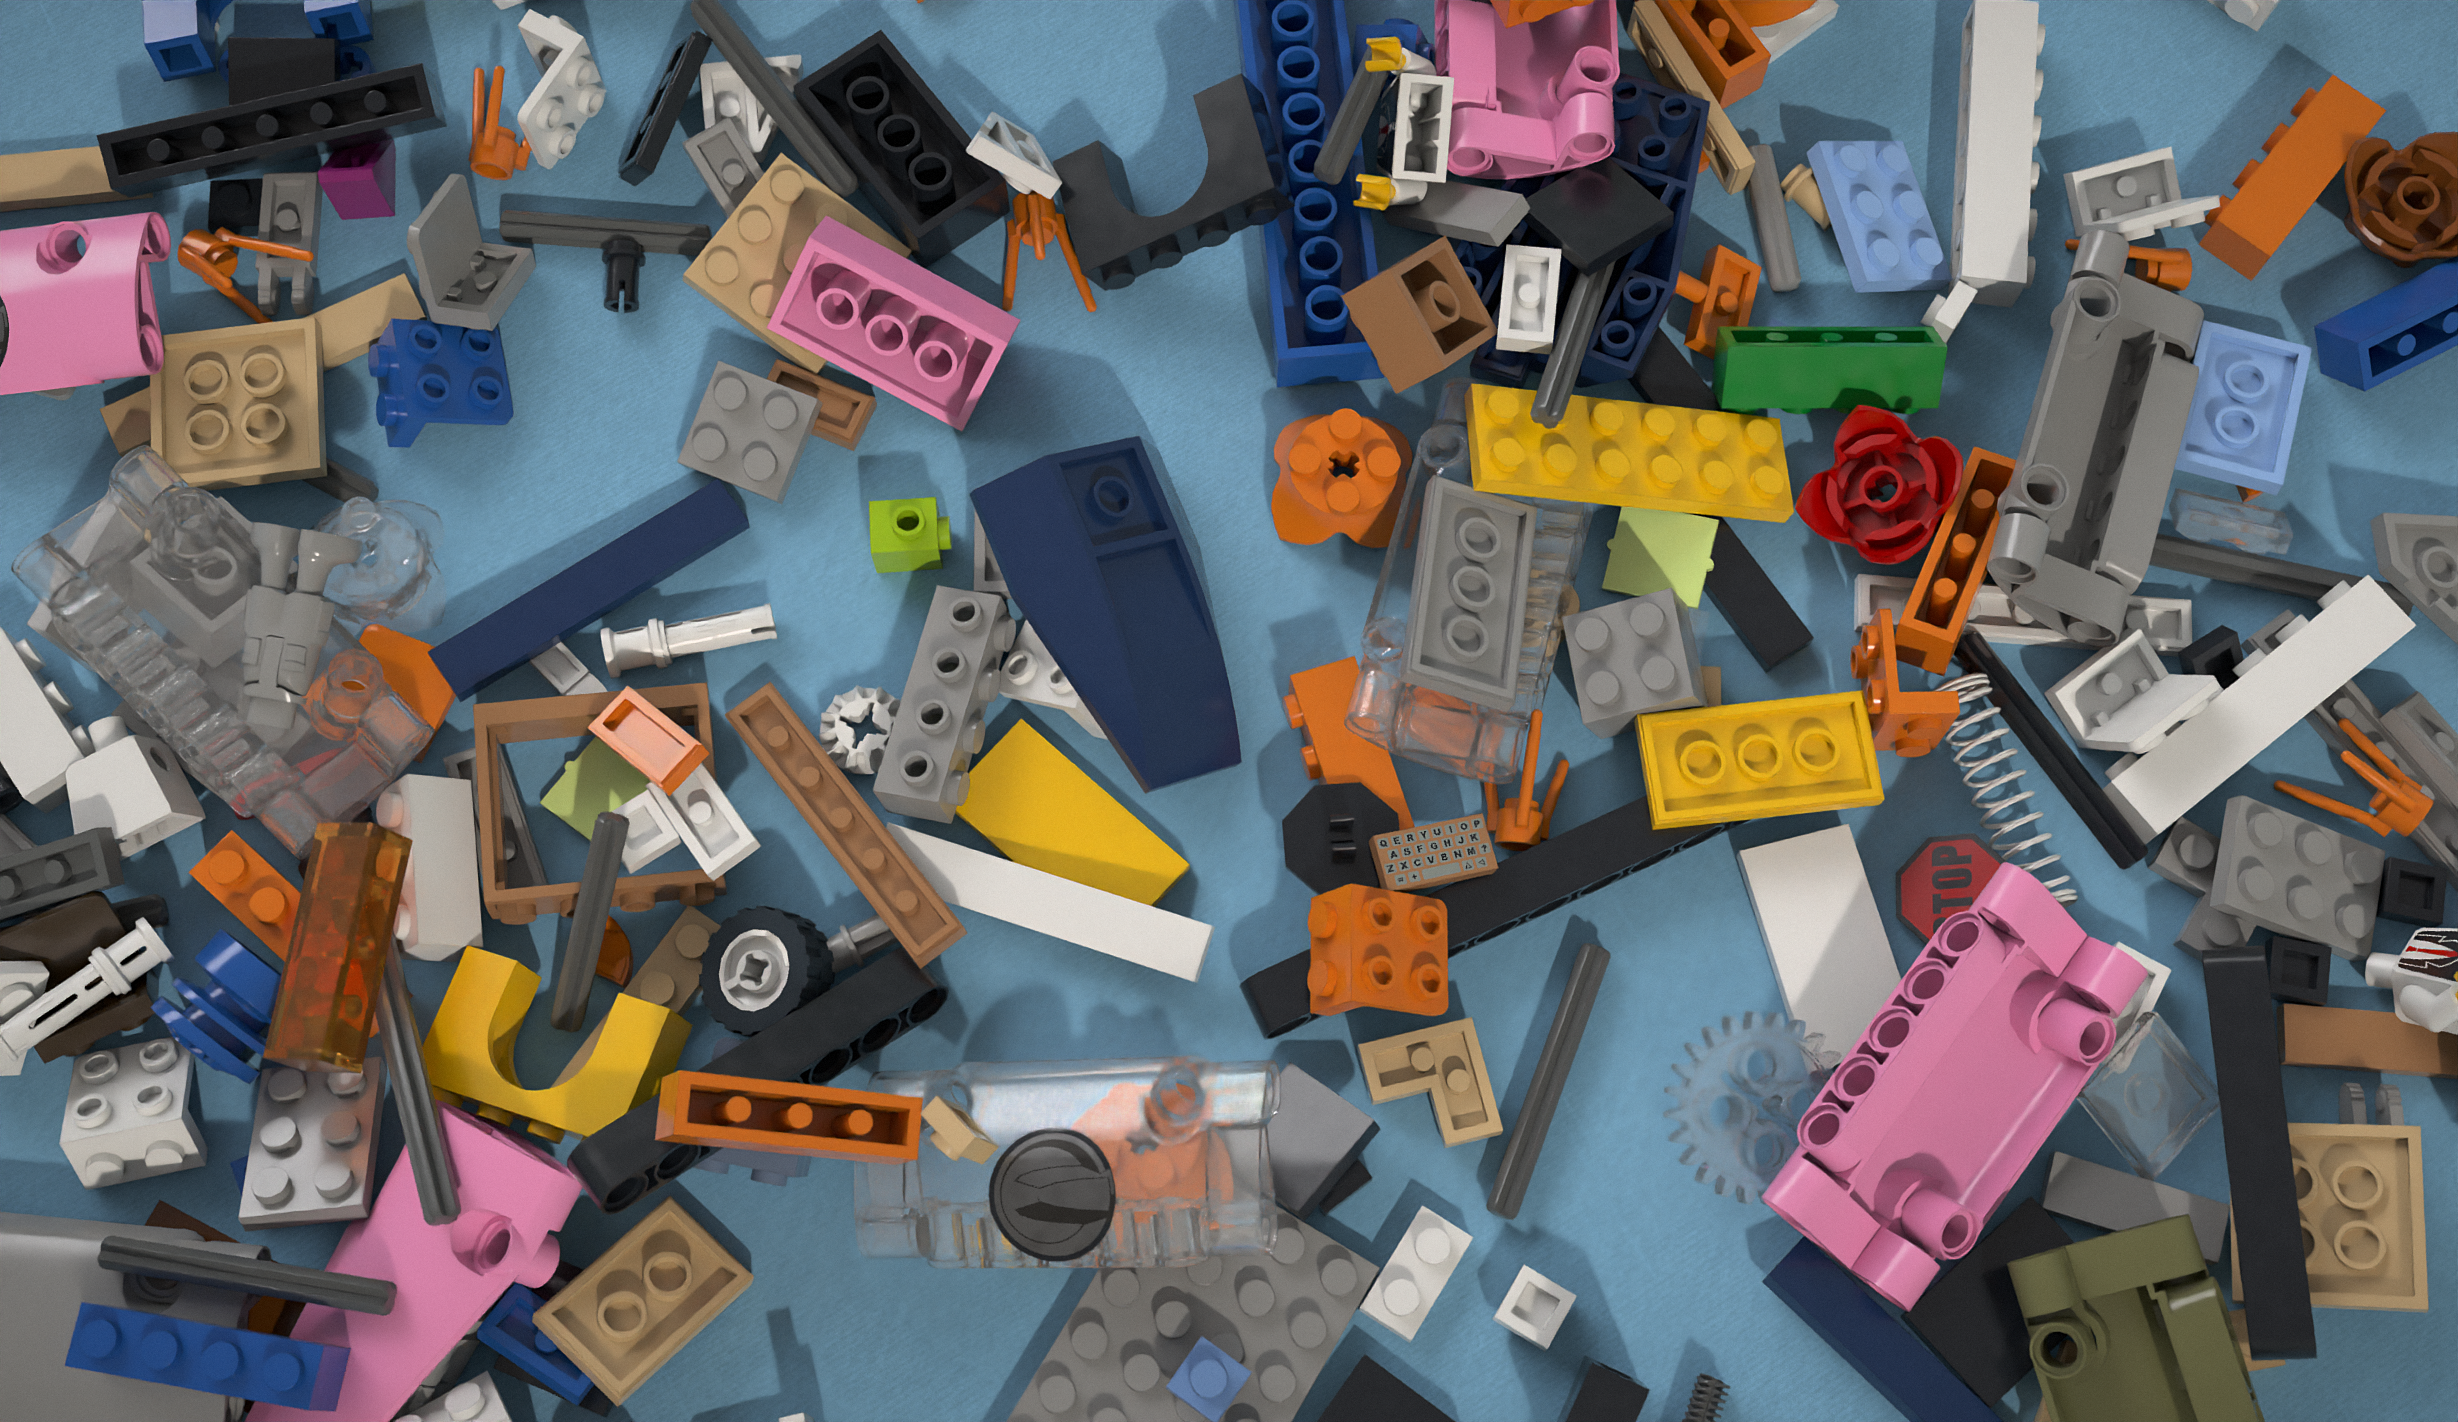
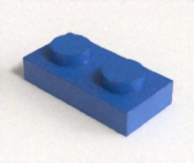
M515 1282L478 1327L477 1338L578 1406L594 1383L532 1322L533 1314L547 1301L520 1283Z

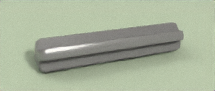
M1768 144L1752 145L1747 147L1756 163L1748 182V189L1770 287L1775 293L1793 291L1798 288L1801 275L1773 151Z

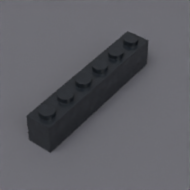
M423 63L99 134L97 139L110 188L131 198L447 127L434 74Z

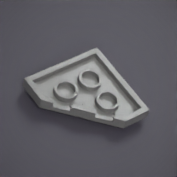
M2382 513L2370 523L2379 573L2458 645V516Z

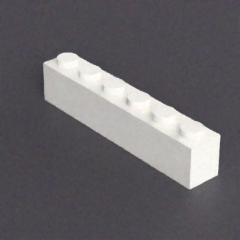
M1973 0L1962 25L1949 270L1952 280L1949 282L1948 296L1957 282L1961 281L1978 291L1971 303L2012 308L2023 288L2029 289L2031 287L2035 274V257L2028 256V241H2032L2038 216L2037 210L2030 208V194H2033L2036 190L2040 170L2039 162L2032 161V148L2036 147L2042 123L2041 116L2034 115V102L2038 101L2043 86V70L2036 69V56L2040 55L2045 40V25L2038 24L2039 2L2025 0Z
M2369 574L2352 588L2344 580L2317 601L2318 605L2323 609L2320 614L2310 622L2300 614L2275 635L2281 643L2279 647L2269 655H2266L2258 648L2232 670L2239 679L2225 690L2220 686L2217 692L2207 698L2209 705L2205 710L2188 719L2183 724L2179 721L2164 732L2166 735L2165 740L2144 754L2140 759L2133 752H2129L2105 772L2111 782L2102 790L2145 845L2416 626Z

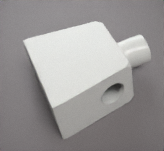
M119 716L106 717L90 724L88 730L96 752L69 765L65 773L74 835L94 828L112 827L119 860L121 861L206 818L204 810L168 745L153 738L139 735L129 736L124 720Z

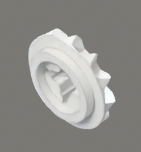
M858 685L852 691L843 695H835L832 704L826 712L821 713L819 738L823 749L839 768L854 774H873L879 772L900 700L888 694L881 687L872 689L863 688ZM872 710L873 725L882 734H867L863 741L859 742L857 749H855L857 746L855 742L856 734L854 729L849 727L847 723L851 724L852 721L861 723L866 715L869 716Z

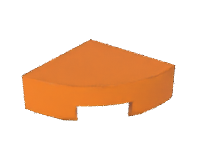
M608 915L595 975L625 989L632 977L633 951L623 929Z

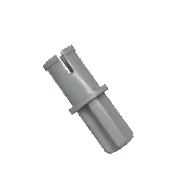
M878 914L849 929L843 924L839 926L840 933L828 938L826 943L829 950H832L834 957L832 972L836 974L856 963L861 968L865 966L863 959L899 942Z

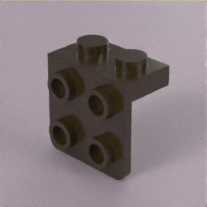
M92 891L0 932V961H41L50 973L44 991L45 994L89 965L91 962L88 960V957L92 955L91 952L97 947L107 949L130 932L108 897L103 892ZM138 949L122 960L120 964H126L142 953V951ZM151 968L131 982L132 990L126 994L120 993L116 996L114 992H111L72 1019L68 1024L34 1045L33 1047L43 1062L48 1063L63 1055L65 1057L79 1055L88 1050L96 1040L118 1030L130 1031L146 1023L155 1014L150 1007L159 997V978L154 970ZM101 975L87 984L85 988L90 989L103 980ZM71 995L36 1019L35 1026L77 998L78 995Z

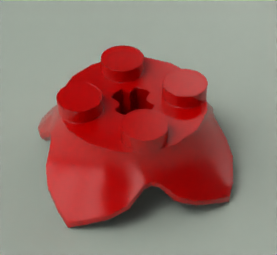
M1857 405L1838 429L1834 441V465L1828 470L1814 474L1804 484L1797 499L1795 510L1801 519L1819 536L1832 542L1847 544L1856 548L1860 556L1871 563L1897 564L1909 559L1924 548L1933 535L1938 532L1945 516L1944 514L1951 507L1960 491L1964 470L1963 456L1945 438L1931 436L1925 439L1918 438L1904 420L1890 411L1872 406ZM1889 484H1892L1897 490L1895 495L1886 502L1876 499L1879 496H1884L1882 488Z

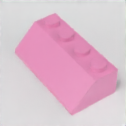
M825 216L809 236L767 329L946 424L963 431L1021 320L836 220Z

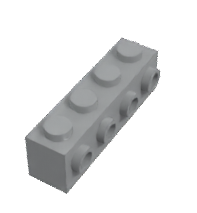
M937 585L873 787V792L888 813L952 824L957 805L962 806L965 803L970 786V777L967 772L973 753L978 754L985 738L983 718L988 702H994L999 693L1001 682L999 665L1004 651H1010L1015 639L1016 623L1001 596Z

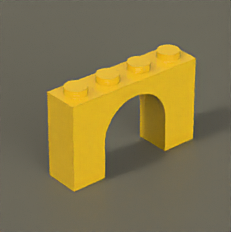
M467 945L422 1046L435 1099L461 1108L463 1101L479 1106L475 1115L504 1127L510 1128L513 1118L530 1123L526 1131L527 1133L560 1145L564 1135L581 1140L582 1142L590 1135L661 1092L662 1078L674 1072L693 1025L670 1008L622 993H618L597 1045L584 1067L571 1079L556 1087L536 1091L525 1090L515 1072L513 1061L514 1046L518 1032L542 977L516 960Z

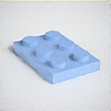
M1818 141L1807 152L1855 293L1941 290L1952 280L1903 141Z
M2203 320L2195 353L2190 362L2199 367V375L2174 469L2277 495L2285 479L2312 347Z

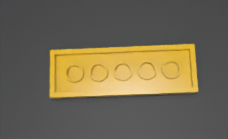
M1471 383L1464 395L1473 491L1785 523L1794 513L1779 418L1571 395L1563 419L1558 421L1555 428L1548 429L1543 424L1534 423L1531 418L1530 412L1537 394L1535 390Z

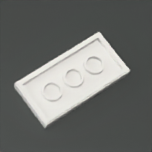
M1849 824L1741 850L1736 855L1807 1074L1838 1067L1901 981Z

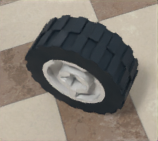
M756 906V909L744 908L737 911L738 914L734 917H727L721 923L720 929L716 933L713 932L709 938V946L706 953L703 952L700 962L702 963V973L699 974V985L702 986L704 994L701 997L704 1005L710 1008L712 1012L710 1014L717 1023L724 1024L725 1029L753 1037L830 990L831 983L834 984L835 972H832L833 952L827 946L826 942H828L825 934L815 928L816 924L809 919L800 917L798 914L768 906Z

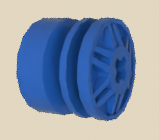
M221 928L194 958L199 967L211 979L204 989L187 979L177 977L172 985L191 1001L188 1007L183 1010L161 995L150 1008L162 1018L171 1036L197 1058L214 1070L238 1077L250 1085L260 1074V1071L241 1055L247 1047H250L262 1057L271 1061L277 1053L260 1033L263 1028L269 1024L284 1033L294 1035L319 1004L252 950Z

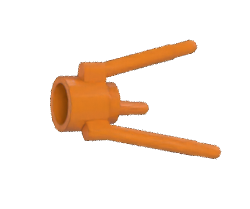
M502 66L494 68L485 127V73L482 68L474 70L472 145L468 161L470 162L471 170L475 173L494 180L511 179L514 168L525 171L531 152V147L526 137L521 145L518 146L515 142V133L505 127L498 126L505 74Z
M1034 190L1028 195L1024 193L1018 194L1012 201L1014 219L1006 223L1008 248L1003 286V310L1009 312L1013 307L1020 240L1026 245L1034 246L1035 257L1041 261L1046 257L1045 245L1050 243L1054 235H1056L1086 309L1089 312L1096 311L1097 305L1088 281L1081 273L1077 254L1067 232L1065 215L1056 213L1054 198L1048 199Z
M224 227L219 228L214 235L204 229H195L182 239L177 252L178 261L181 266L201 276L205 283L218 289L258 324L273 321L267 316H263L259 308L232 286L233 282L230 277L235 272L238 264V258L233 248L240 247L307 262L314 259V254L311 251L237 235Z
M2068 239L2065 242V247L2070 250H2077L2080 240ZM2129 245L2130 251L2127 259L2137 260L2135 266L2136 278L2169 292L2184 291L2187 288L2192 273L2191 255L2187 249L2146 248Z
M1535 709L1531 713L1519 798L1505 799L1504 808L1500 809L1493 755L1491 754L1481 766L1488 812L1487 831L1488 833L1495 834V846L1506 850L1523 852L1540 844L1541 840H1548L1550 821L1569 768L1567 760L1562 759L1559 761L1541 811L1538 812L1539 803L1532 800L1543 718V713L1539 709Z
M2341 718L2338 721L2339 727L2389 777L2387 780L2350 751H2343L2340 755L2346 764L2378 789L2368 804L2377 811L2375 815L2282 780L2274 782V788L2277 791L2364 824L2383 837L2392 829L2407 837L2424 819L2434 803V800L2420 791L2422 789L2421 785L2406 776L2347 718Z

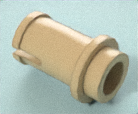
M1802 163L1799 164L1780 184L1781 189L1785 192L1783 199L1787 202L1794 200L1826 231L1832 224L1812 167L1807 169Z

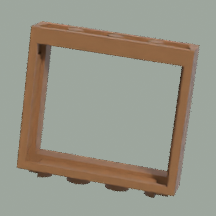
M707 682L633 689L678 726L694 725L695 739L710 753L702 762L718 783L711 701ZM623 690L473 704L484 904L492 920L501 919V922L505 924L520 925L535 921L537 915L560 912L562 917L574 918L582 883L572 882L508 889L500 744L594 735L587 727ZM703 869L620 877L616 880L610 907L620 906V909L625 912H643L655 908L656 902L679 900V903L685 906L709 904L714 901L715 896L727 895L726 874H722L714 881Z

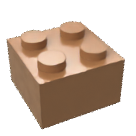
M1446 236L1409 255L1341 296L1350 311L1353 323L1362 332L1377 359L1380 371L1388 379L1396 394L1446 369L1498 333L1495 324Z

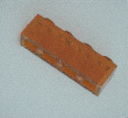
M317 823L263 1058L303 1071L361 1074L413 840L375 823Z

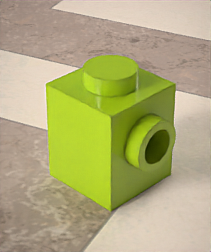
M936 497L869 501L870 549L877 573L943 569L942 550L952 549V530L950 516H940Z

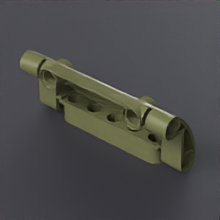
M2189 1214L2169 1217L2115 1231L2006 1263L2031 1339L2029 1346L2030 1357L2052 1422H2265L2223 1294L2215 1277H2210ZM2051 1332H2063L2074 1339L2078 1349L2076 1361L2064 1363L2056 1360L2050 1354L2047 1340ZM2093 1333H2094L2095 1336H2096L2097 1346H2096V1343H2095V1340H2094Z

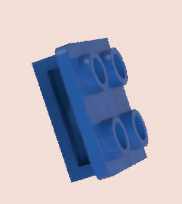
M391 319L378 342L370 347L368 368L370 375L377 377L379 388L376 417L378 424L385 426L388 447L410 448L426 423L506 425L513 417L514 411L501 338L496 327L493 331L474 330L468 327L438 324L426 320Z

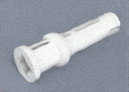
M767 603L764 606L665 625L664 620L658 621L655 618L649 619L647 626L618 632H613L610 628L601 629L602 647L611 679L620 677L621 671L654 664L659 669L668 668V664H673L672 658L766 639H777L771 604Z
M144 917L135 921L136 929L107 949L100 947L94 949L91 952L92 955L88 957V960L91 962L89 965L51 991L43 994L38 1000L0 1026V1047L12 1061L18 1059L19 1055L68 1024L72 1019L111 992L118 996L120 993L126 994L132 990L131 982L161 961L169 964L175 960V957ZM146 946L145 951L126 964H120L126 957L141 947ZM101 975L103 980L90 989L85 988L87 984ZM71 995H78L77 998H75L74 1000L66 1004L64 1007L50 1015L48 1018L37 1024L35 1027L29 1026L30 1023L44 1015L46 1012L57 1006L59 1003H61Z

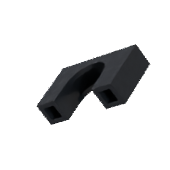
M1242 73L1193 95L1208 148L1207 169L1202 183L1194 195L1184 205L1170 213L1153 217L1138 215L1122 159L1099 140L1052 161L1053 167L1062 181L1059 190L1081 273L1103 290L1125 288L1131 285L1138 276L1156 268L1172 267L1178 264L1183 256L1203 247L1221 245L1229 240L1232 234L1252 225L1268 224L1274 221L1279 216V213L1295 206L1263 94Z

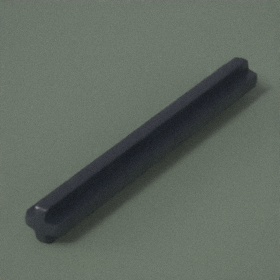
M1975 631L1960 639L1954 651L1955 657L1968 674L1983 673L1988 676L1987 679L1990 681L1988 686L1993 689L1986 697L1994 707L2001 708L2000 715L2117 866L2124 870L2142 860L2148 854V847L1984 637Z

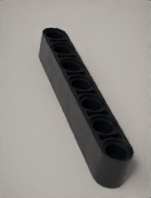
M2264 945L2202 950L2204 980L2251 1361L2317 1358L2316 1339Z
M901 947L695 1072L823 1086L935 1015L948 998V987L927 964L920 969L904 947ZM659 1093L580 1142L568 1157L567 1167L602 1213L612 1215L632 1206L724 1147L656 1141Z

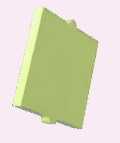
M1622 506L1614 539H1610L1607 542V547L1611 553L1602 589L1604 591L1639 597L1672 588L1686 603L1688 608L1698 610L1707 572L1714 569V562L1710 558L1719 520L1682 512Z
M595 736L574 762L568 761L565 763L566 772L544 796L540 804L591 842L598 815L601 812H612L648 790L645 785L650 780Z

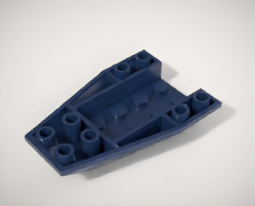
M1622 72L1619 73V77L1613 86L1612 104L1614 111L1615 147L1608 158L1674 212L1673 227L1615 261L1574 384L1578 388L1632 378L1676 292L1710 110V101ZM1574 170L1533 178L1508 179L1499 190L1523 194L1526 199ZM1523 220L1517 224L1498 247L1461 240L1455 251L1457 258L1491 318L1501 299L1506 245L1526 246L1533 231ZM1577 269L1555 317L1553 344L1579 269ZM1539 353L1531 371L1543 375L1550 354Z
M1140 436L1045 455L974 489L969 494L1012 599L1144 793L1146 794L1236 767L1242 763L1234 704L1201 549L1159 450Z

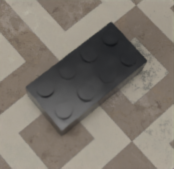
M882 30L874 33L793 86L797 101L857 176L860 192L899 240L912 250L911 255L921 267L927 268L1010 212L1006 180L998 170L967 153L966 149L972 139Z

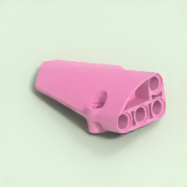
M435 1099L462 1208L457 1220L450 1224L430 1226L424 1220L407 1145L405 1144L369 1213V1218L356 1219L350 1223L324 1270L393 1282L397 1286V1295L392 1312L383 1316L307 1303L289 1336L291 1338L351 1348L336 1412L308 1411L255 1401L244 1422H389L428 1375L513 1282L538 1288L550 1280L559 1262L560 1246L555 1236L547 1234L548 1230L561 1231L583 1187L566 1165L517 1132L480 1118L474 1113Z

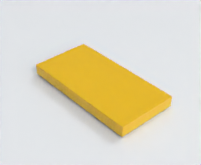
M1863 690L1638 714L1634 720L1653 830L1876 806L1885 800Z
M1022 718L968 773L970 786L967 799L962 806L957 805L955 811L958 817L1008 861L1155 907L1190 870V864Z

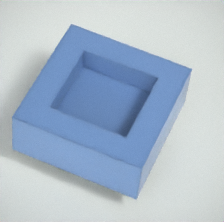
M1201 1336L1167 1384L1166 1389L1210 1422H1219L1252 1372Z

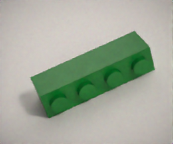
M1718 326L1711 388L1721 408H1726L1730 412L1737 414H1753L1759 408H1780L1782 411L1791 414H1807L1812 411V408H1834L1838 412L1850 414L1857 405L1887 408L1899 414H1914L1919 412L1920 408H1939L1948 347L1934 327Z

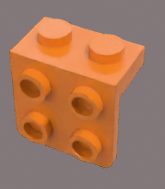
M1890 608L1877 609L1869 625L1863 626L1859 644L1852 646L1850 655L1851 675L1853 679L1861 680V690L1864 691L1875 751L1895 750L1896 755L1900 757L1923 756L1937 747L1960 714L1958 691L1899 692L1892 612Z
M371 624L362 633L334 688L331 690L312 682L307 695L302 696V698H307L306 705L303 706L315 717L312 724L318 729L341 739H344L346 734L365 741L364 746L390 759L395 760L399 754L422 763L456 695L428 654V651L435 648V646L380 624Z
M1352 883L1311 898V909L1308 915V930L1311 934V967L1307 977L1310 991V1013L1332 1016L1362 1006L1426 1016H1437L1447 1011L1448 934L1447 908L1443 901Z

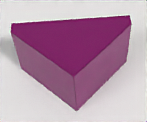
M385 140L334 151L317 172L319 183L341 220L395 216L396 149L394 140Z

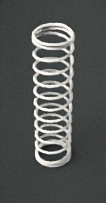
M1974 673L1948 681L1933 691L1959 690L1960 704L1985 696L1993 688L1988 686L1990 681L1987 679L1988 676L1986 674ZM1993 707L1967 719L1955 720L1951 725L1955 727L1948 733L1946 742L1954 746H1965L1957 753L1954 762L1959 766L1973 767L1966 773L1962 782L1964 785L1973 788L1983 787L1974 795L1971 804L1978 808H1992L1983 815L1979 824L1987 829H2001L1991 837L1988 846L1995 850H2010L2002 856L2003 859L2007 860L2017 852L2033 844L2050 839L2053 834L2045 833L2018 843L1994 845V841L2019 825L2043 817L2044 813L2039 811L2021 819L2004 823H1985L1991 815L2004 807L2028 799L2035 794L2034 791L2030 790L2002 801L1991 803H1977L1976 801L1981 795L1997 785L2020 778L2027 772L2021 769L1990 781H1968V778L1983 767L2012 757L2018 752L2017 749L2013 748L1983 760L1960 761L1959 758L1976 745L2008 734V728H2000L1977 739L1952 741L1951 737L1966 725L1987 719L2000 712L2001 708ZM2055 854L2042 860L2016 866L2029 873L2045 864L2059 860L2061 855ZM2065 875L2042 884L2049 889L2069 881L2070 877ZM2064 889L2051 893L2063 908L2074 904L2078 899L2074 889Z

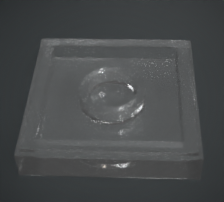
M2144 1012L2114 1044L2110 1054L2098 1065L2076 1096V1099L2139 1177L2152 1181L2156 1180L2220 1108L2217 1086L2157 1012Z

